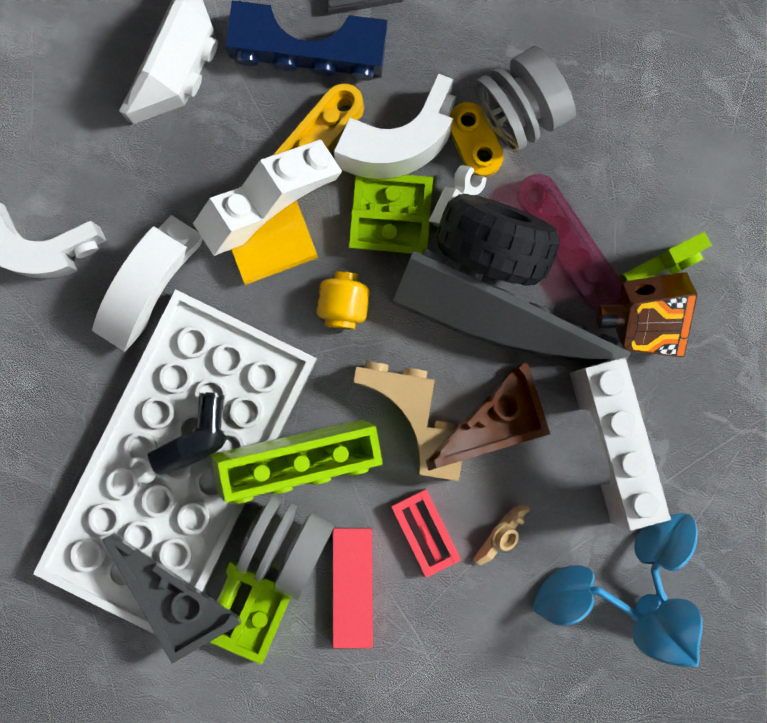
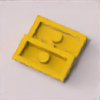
M297 200L269 219L245 244L231 249L245 285L318 258Z

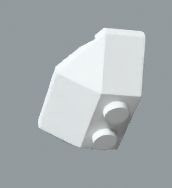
M171 0L131 88L120 107L119 112L128 122L136 124L185 106L189 95L192 97L196 95L202 81V75H200L205 61L210 62L213 59L218 47L217 36L203 0Z

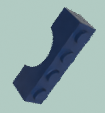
M232 0L226 49L230 58L235 59L236 63L245 66H257L258 62L271 63L273 67L284 71H294L296 67L310 68L313 73L318 75L332 76L335 72L350 73V77L354 79L369 81L373 77L382 78L388 20L348 15L344 24L333 35L322 40L304 41L290 36L279 26L273 15L271 5Z

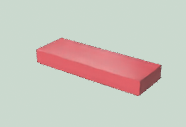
M372 527L333 528V648H373Z

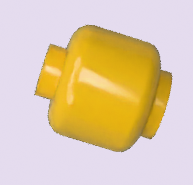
M336 271L334 278L325 279L320 283L316 314L325 320L324 326L355 330L356 324L366 320L370 289L364 283L358 282V274Z

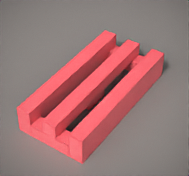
M427 489L391 505L426 578L461 561ZM421 500L424 501L450 554L445 559L442 558L416 505ZM407 507L410 508L436 561L431 566H429L402 512Z

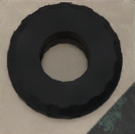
M464 193L457 195L447 203L436 233L439 250L445 256L451 258V260L486 276L525 286L536 285L547 277L560 245L556 228L548 224V222L513 206Z

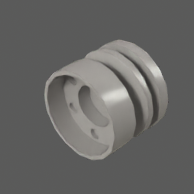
M532 46L511 59L509 64L511 75L503 68L497 67L492 71V78L484 75L475 81L476 94L487 122L502 142L515 153L523 150L527 145V141L534 143L539 140L540 129L538 123L546 131L553 132L573 120L576 116L575 103L563 75L548 54L538 46Z
M273 494L268 504L258 511L241 544L240 560L236 570L246 574L254 559L261 563L254 579L260 582L270 568L273 567L279 570L274 589L298 601L335 524L311 513L301 527L293 524L298 506L291 503L286 514L281 518L277 516L283 498Z

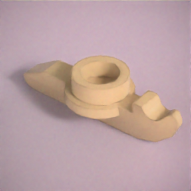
M519 505L506 513L474 556L473 561L481 566L491 561L499 550L509 551L513 549L519 539V534L515 528L519 523L521 525L524 524V516L530 511L527 505Z

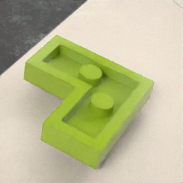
M704 231L633 268L616 279L622 288L626 281L655 277V275L667 269L671 274L678 273L703 260L704 258L700 252L711 247L712 244Z

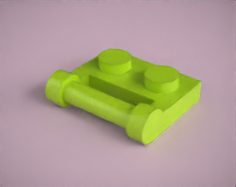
M230 561L225 571L228 576L217 602L230 610L242 582L251 585L252 589L240 614L241 624L234 628L232 635L224 633L210 641V643L262 665L291 597L274 589L276 580L265 576L259 582L254 579L255 571L249 569L246 574H243L236 570L238 563Z

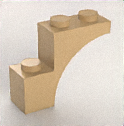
M370 361L365 362V368L356 367L354 384L368 387L387 397L402 411L410 423L419 452L418 474L459 481L462 461L430 471L426 464V460L459 426V424L435 421L434 428L427 427L435 380L427 379L428 371L404 368L403 374L388 372L389 365Z

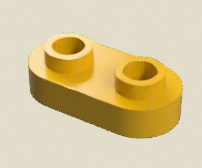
M472 102L460 103L452 109L449 117L453 118L450 134L464 165L474 168V175L484 176L485 178L491 177L499 170L503 162V150L493 129L487 122L482 108ZM466 115L471 116L475 124L466 127L461 123V118ZM481 150H486L490 153L491 159L487 162L480 161L477 153Z

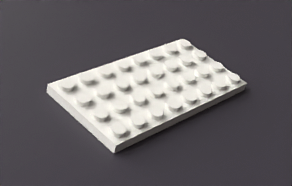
M175 289L33 574L155 634L102 539L113 533L117 534L203 592L247 502L240 504L225 503L218 495L210 456L182 469L163 475L156 474L154 480L147 484L134 481L135 478L144 475L146 468L145 465L136 469L130 468L131 460L138 457L148 460L147 454L150 451L192 431V428H196L199 393L201 392L225 395L221 430L224 431V435L227 438L224 446L215 453L278 439L317 358Z

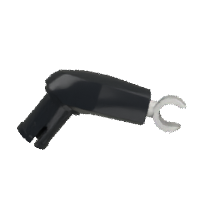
M211 392L199 393L196 428H192V431L150 451L147 454L148 460L139 457L131 460L130 468L136 469L142 465H145L146 468L144 475L135 478L134 481L142 484L150 483L154 480L156 474L163 475L182 469L209 457L210 454H214L221 449L227 438L224 435V431L221 430L225 395Z

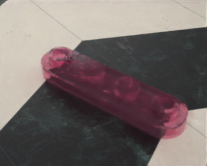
M533 174L525 178L517 192L518 203L524 212H528L556 228L560 245L555 259L585 304L597 311L599 304H618L622 288L621 280L555 182L544 174ZM532 190H538L542 193L543 200L541 202L531 200L530 192ZM601 285L606 288L607 296L605 299H600L595 295L596 286Z

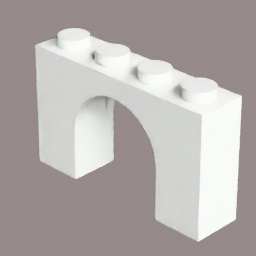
M626 358L570 372L579 410H588L591 413L605 448L610 471V483L601 485L611 523L632 531L671 520Z

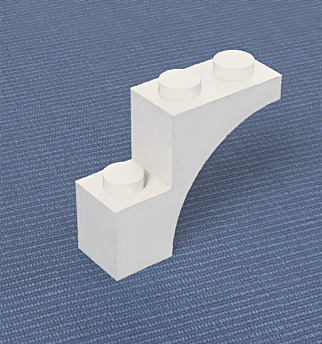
M321 139L261 159L242 187L209 198L193 224L214 256L245 244L274 215L309 192L335 181L342 173V170Z

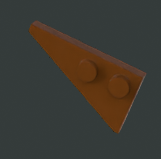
M528 362L514 367L426 460L429 471L550 435Z

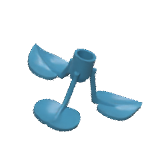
M685 513L670 515L671 520L646 526L639 532L634 545L635 554L640 562L652 564L651 574L656 594L642 596L638 600L635 609L601 587L593 586L595 575L590 568L573 565L556 571L545 580L535 597L533 611L552 624L561 626L573 625L582 621L590 613L594 606L593 595L601 596L629 614L634 621H637L632 630V637L635 645L643 654L670 665L698 667L700 641L703 631L701 613L688 600L680 598L667 600L659 574L661 567L669 571H676L681 569L691 559L698 538L697 524L690 514Z

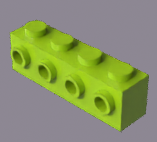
M363 419L210 454L217 493L225 503L230 502L231 504L245 503L253 500L254 496L264 493H286L293 490V486L305 483L309 485L323 484L329 482L331 477L342 474L350 476L368 472L371 467L383 465L376 425Z

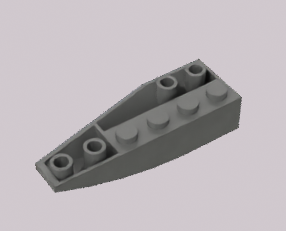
M425 249L422 254L413 251L393 299V305L464 336L506 349L538 356L578 361L610 362L621 358L628 360L631 352L621 348L620 340L605 334H601L598 337L587 332L585 325L572 319L565 318L563 320L550 314L551 311L543 306L531 302L527 303L504 289L481 281L483 276L481 273L465 266H460L459 271L444 264L446 260L444 257Z

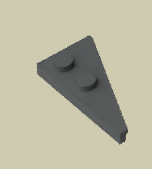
M113 533L102 539L172 664L241 624L242 621L238 615L117 534Z

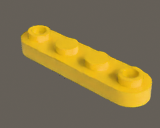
M338 84L332 87L274 155L320 139L331 153L336 148L349 118L358 121L363 115L364 103L359 89L351 84ZM343 106L351 107L345 112L339 110Z

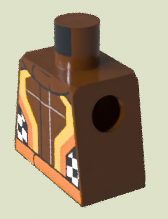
M687 272L626 281L621 288L619 304L598 305L597 325L598 328H616L622 348L627 351L685 357L698 294Z

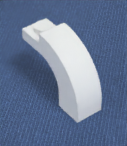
M438 74L420 114L412 122L402 127L380 129L349 118L334 151V159L340 169L360 177L386 179L409 174L430 162L442 150L451 134L453 118L449 117L456 100V96L451 95L453 79Z
M0 203V266L17 274L46 279L70 275L78 271L72 259L73 256L76 255L77 258L87 257L98 251L97 245L106 241L101 228L92 221L49 240H26L16 230L5 205Z
M172 215L158 229L153 226L136 245L113 279L98 309L92 331L125 352L147 328L152 310L165 286L177 270L200 247L203 238L199 232Z

